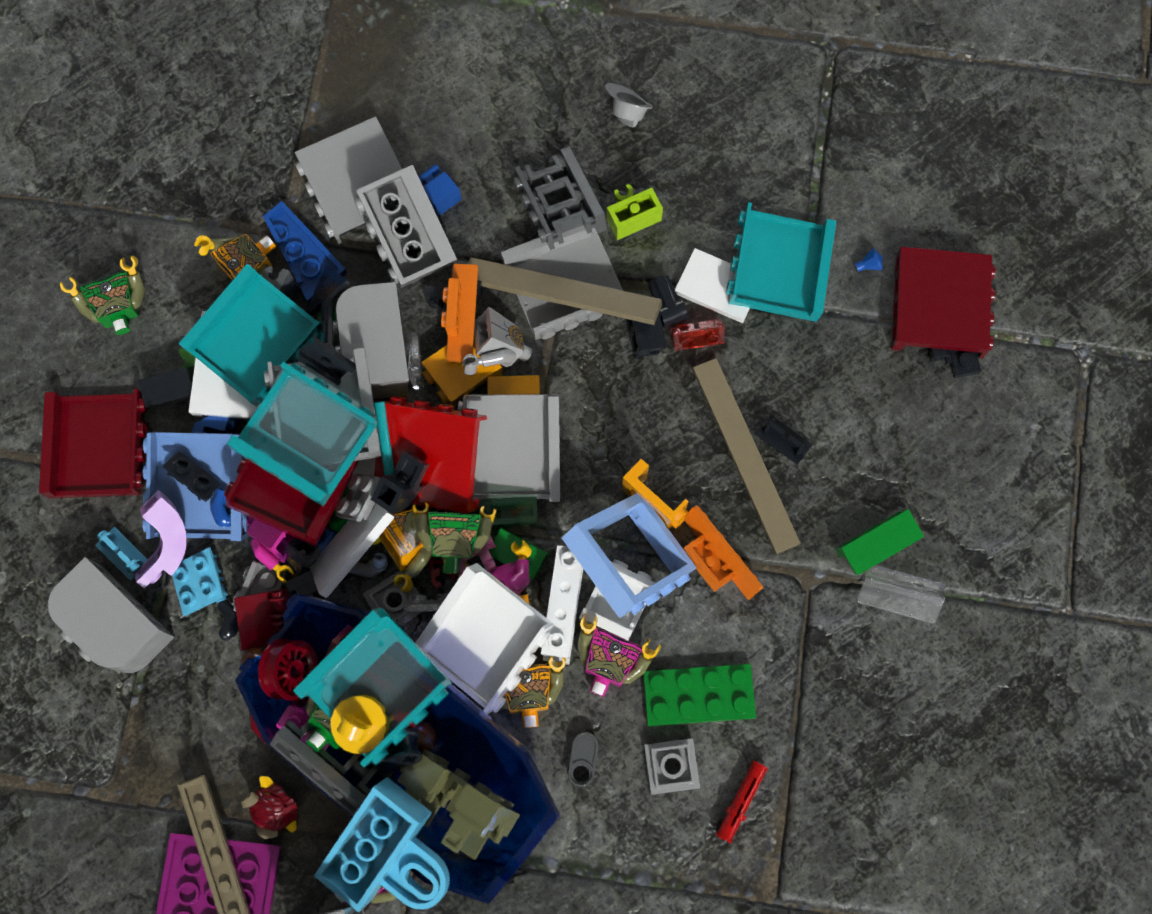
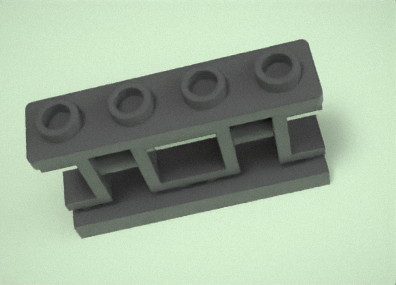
M570 146L560 149L561 157L558 158L557 155L552 156L553 166L533 173L529 165L524 166L525 170L523 171L520 166L514 167L516 177H513L515 187L518 192H523L521 194L525 208L530 207L529 215L534 226L538 224L537 232L542 243H547L550 250L555 249V242L558 241L559 244L564 243L563 232L582 225L587 234L592 232V228H595L597 233L607 230L604 212ZM563 167L565 168L571 182L569 181L567 176L564 177ZM527 181H529L532 188L536 187V197H534ZM563 192H567L570 198L552 206H549L546 198ZM580 201H581L582 204H583V206H584V208H585V210L580 211V212H577V213H574V212H576V211L581 210V207H580ZM543 214H545V216H546L548 222H549V221H552V220H555V221L551 222L552 228H553V231H552V232H551V230H550V228H549V226H548V224H547V222H546V220H545Z
M289 720L276 733L270 743L274 749L353 817L371 790L365 785L375 773L378 772L384 778L388 777L390 779L396 772L394 770L390 773H382L374 766L371 770L366 766L363 767L360 764L361 761L358 760L363 754H354L342 766L323 749L328 742L319 752L311 750L301 741L307 732L310 734L314 732L307 723L299 729ZM350 768L363 778L356 787L343 777Z

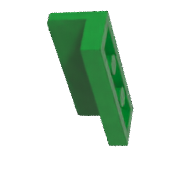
M905 509L898 511L834 549L839 558H846L854 574L860 575L922 539L924 535L910 510Z

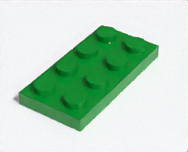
M751 664L646 671L643 674L647 727L756 719Z

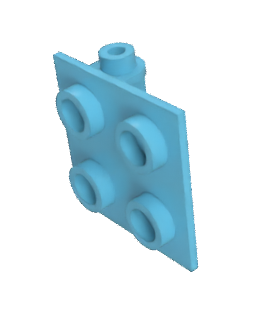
M207 548L181 561L179 567L172 575L183 616H187L214 602L220 604L227 600L228 592L225 591L224 584H221L224 579L219 577L222 572L218 567L217 555L213 554L211 548Z

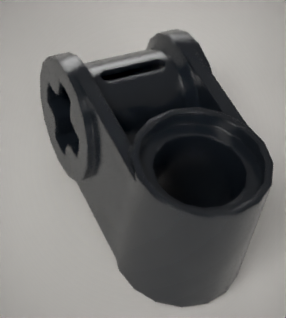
M406 728L407 736L397 745L392 742L385 749L388 754L377 765L373 762L371 764L382 773H390L399 768L419 763L423 757L421 751L418 750L417 739L419 738V732L417 729Z

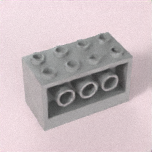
M413 165L356 190L357 197L354 198V203L360 216L366 215L368 219L365 222L367 231L371 239L377 238L379 243L376 246L377 252L382 262H388L390 266L387 269L391 281L396 282L400 288L455 264L457 258ZM388 202L396 204L394 211L385 209ZM399 225L408 228L405 235L396 232ZM409 248L419 251L417 258L407 256Z

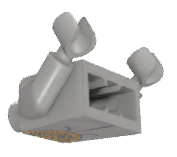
M488 307L478 319H475L476 354L481 357L477 358L473 354H467L463 359L462 366L465 367L464 373L467 375L475 374L479 365L487 367L501 364L509 367L517 359L526 362L532 354V349L524 345L520 327Z

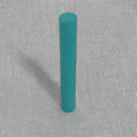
M385 401L376 402L374 407L378 424L384 476L392 475L394 463Z

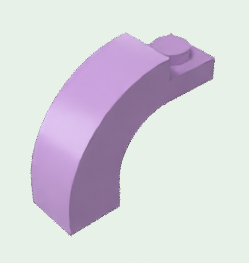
M159 490L140 508L141 516L160 533L158 548L141 568L134 573L136 583L144 589L149 583L154 584L161 577L162 570L172 576L179 567L186 549V531L181 516L172 501Z

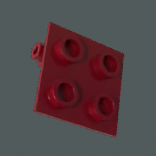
M287 588L234 598L241 651L268 646L273 641L281 638L295 640Z

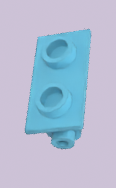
M113 527L109 532L103 530L97 535L99 541L95 546L132 581L135 578L134 573L148 559L116 527Z

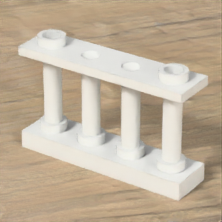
M557 545L546 617L554 626L549 632L552 636L542 648L541 655H543V661L549 662L550 656H553V659L557 662L561 661L562 658H566L565 664L570 665L583 567L566 546Z

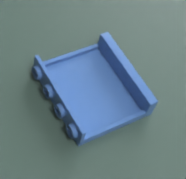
M147 433V438L143 442L144 453H147V464L143 467V477L146 480L143 504L158 490L161 491L176 506L185 527L186 538L231 539V541L247 539V515L233 510L225 504L227 513H231V526H218L210 511L216 489L212 492L213 495L207 502L199 501L198 497L187 489V486L182 485L171 475L168 476V471L162 467L177 452L181 451L220 483L218 488L226 490L228 484L235 482L239 475L237 468L243 458L247 460V458L235 452L226 444L232 435L238 437L240 434ZM143 519V531L146 532V539L160 537L157 529Z

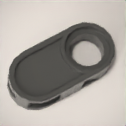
M588 732L578 734L572 744L568 776L571 783L577 787L588 786L594 778L598 741L593 734ZM578 766H584L589 771V777L584 782H578L574 779L573 772Z

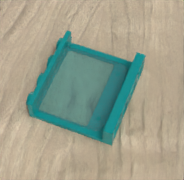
M282 362L280 367L283 372L240 435L238 437L232 435L226 444L235 452L324 507L378 424L374 418L375 414L368 408L361 406L359 409L351 404L352 399L339 391L335 394L328 390L329 385L317 377L314 380L310 379L305 375L306 371L297 364L292 363L290 366Z
M381 607L372 610L293 691L300 699L310 696L330 719L334 709L340 702L351 696L366 694L376 698L384 705L387 722H389V731L387 737L374 750L362 753L365 758L360 764L365 767L371 762L377 765L388 754L385 749L392 742L397 745L408 734L405 729L412 722L415 725L421 722L429 714L425 709L432 702L435 705L439 704L449 694L446 688L452 682Z

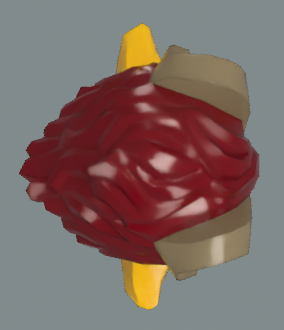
M261 776L259 778L261 788L257 789L255 793H249V796L240 801L242 808L250 809V817L257 825L258 835L263 839L277 837L278 831L283 828H287L293 833L297 829L296 819H298L297 812L299 808L294 798L286 794L282 787L273 782L270 777Z

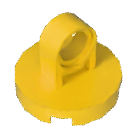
M366 694L351 696L341 701L334 709L331 718V732L336 743L344 750L354 754H362L374 750L387 737L389 731V722H387L384 705L376 698Z

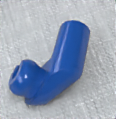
M217 488L210 511L218 526L230 527L231 513H227L225 508V489Z

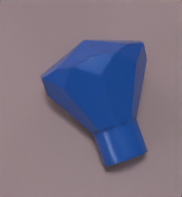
M873 247L861 261L855 263L858 272L865 269L883 270V257Z

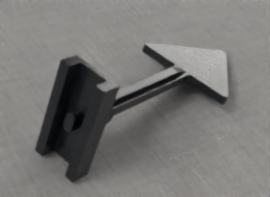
M326 265L306 311L312 317L321 309V340L313 336L296 351V359L334 384L339 385L341 377L348 371L350 373L356 371V364L334 350L332 345L333 298L350 281Z

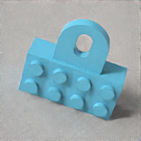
M388 777L372 788L314 875V877L358 913L373 900L382 886L411 908H431L445 896L450 882L448 868L441 857L416 838V835L432 812ZM410 869H417L432 882L433 890L428 891L414 881L410 876Z

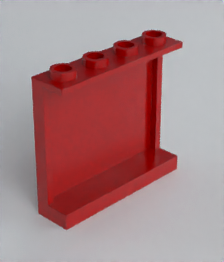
M390 397V401H385L394 469L404 451H410L430 464L420 483L423 487L412 503L425 506V503H428L429 507L465 514L479 510V499L473 498L479 424L480 421L487 420V415L478 414V410L471 408H462V411L453 410L454 406L446 404L432 407L428 401L416 400L414 403H407L406 398ZM376 457L374 476L380 478L384 476L382 457Z

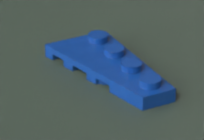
M282 201L263 216L309 304L326 265L342 276L347 273L342 264Z

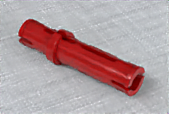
M752 761L731 806H727L725 810L727 814L718 832L715 834L717 837L732 843V839L741 821H745V813L766 771H768L766 766Z

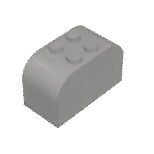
M396 282L358 285L347 289L341 294L336 305L337 321H333L332 327L335 350L342 355L354 354L353 349H365L373 399L407 396L409 377Z
M86 557L54 587L49 596L48 611L52 620L61 629L59 634L70 644L74 642L80 648L77 652L88 662L92 660L97 665L121 673L137 672L146 667L174 638L103 566Z

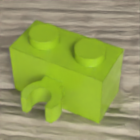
M630 184L626 185L628 194L625 196L620 195L617 189L614 190V198L618 203L607 207L606 220L617 240L662 221L663 207L653 188H649L634 196L633 188Z

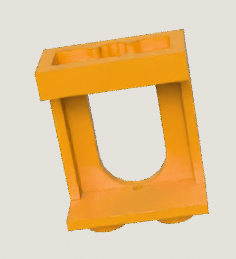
M640 459L623 477L622 490L629 497L637 493L655 510L668 529L672 526L676 529L686 519L685 515L688 513L686 508L689 501L685 499L674 511L643 484L647 479L649 465Z

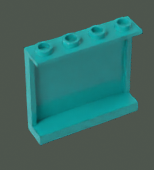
M748 202L745 210L740 211L737 225L741 226L740 234H736L733 248L737 249L736 257H732L730 264L733 278L728 280L726 294L730 295L728 304L817 322L824 310L837 221L826 219L824 224L820 225L751 210L752 203Z
M246 264L180 341L179 345L257 407L271 390V387H266L264 371H268L267 362H272L273 366L281 365L282 362L286 364L300 362L296 359V351L313 336L318 339L321 338V323L263 278L249 264Z

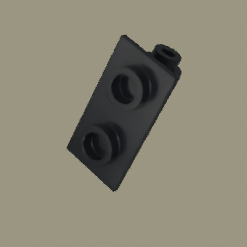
M772 415L766 418L761 425L762 427L756 433V436L796 465L800 463L812 447L810 442Z
M181 451L177 452L162 466L168 471V476L171 475L182 485L187 486V489L196 495L199 501L207 502L213 495L212 492L220 486L217 480Z

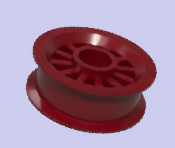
M287 638L277 639L270 643L264 650L258 666V679L264 693L273 699L301 700L293 690L319 665L314 648L306 641H293Z

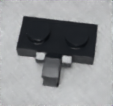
M931 348L929 352L931 362L945 360L946 364H951L954 378L977 375L981 372L977 352Z

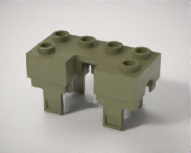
M427 749L421 752L423 758L419 763L400 768L399 771L402 774L397 781L406 787L405 792L432 812L424 824L425 827L430 825L439 808H445L449 800H451L446 810L451 812L450 817L454 819V822L441 843L455 853L461 850L475 860L488 838L499 844L503 836H508L520 816L519 813L512 810L515 804L502 796H498L492 792V789L479 781L476 785L469 782L471 777L469 774L459 768H456L454 772L448 768L450 762Z

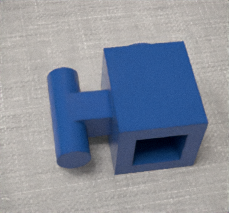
M434 164L418 176L422 185L426 184L423 188L438 217L462 200L460 189L445 171L441 173L437 164Z

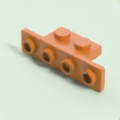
M453 264L452 278H449L448 287L443 289V302L447 303L446 312L442 311L441 325L446 328L448 335L447 362L463 363V359L467 354H473L478 265Z
M698 505L694 506L685 515L686 519L684 521L698 538L686 545L683 550L714 592L732 580L743 595L750 600L763 588L762 584L709 520L708 516Z

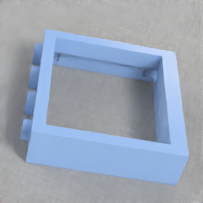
M637 493L577 523L562 537V540L619 618L629 612H632L633 615L637 614L645 608L644 603L647 606L652 605L661 598L659 594L665 597L676 589L675 584L678 588L691 579L689 574L697 568L655 510ZM628 515L672 573L637 595L632 592L592 537V534Z

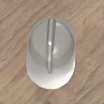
M607 83L605 85L606 91L613 97V114L618 117L619 121L629 127H635L643 119L647 109L653 108V105L647 103L634 91L614 83Z

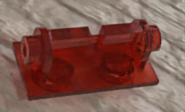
M717 319L698 322L699 328L696 329L693 323L676 325V328H671L672 337L674 338V350L723 344L725 325L722 324V321H717Z

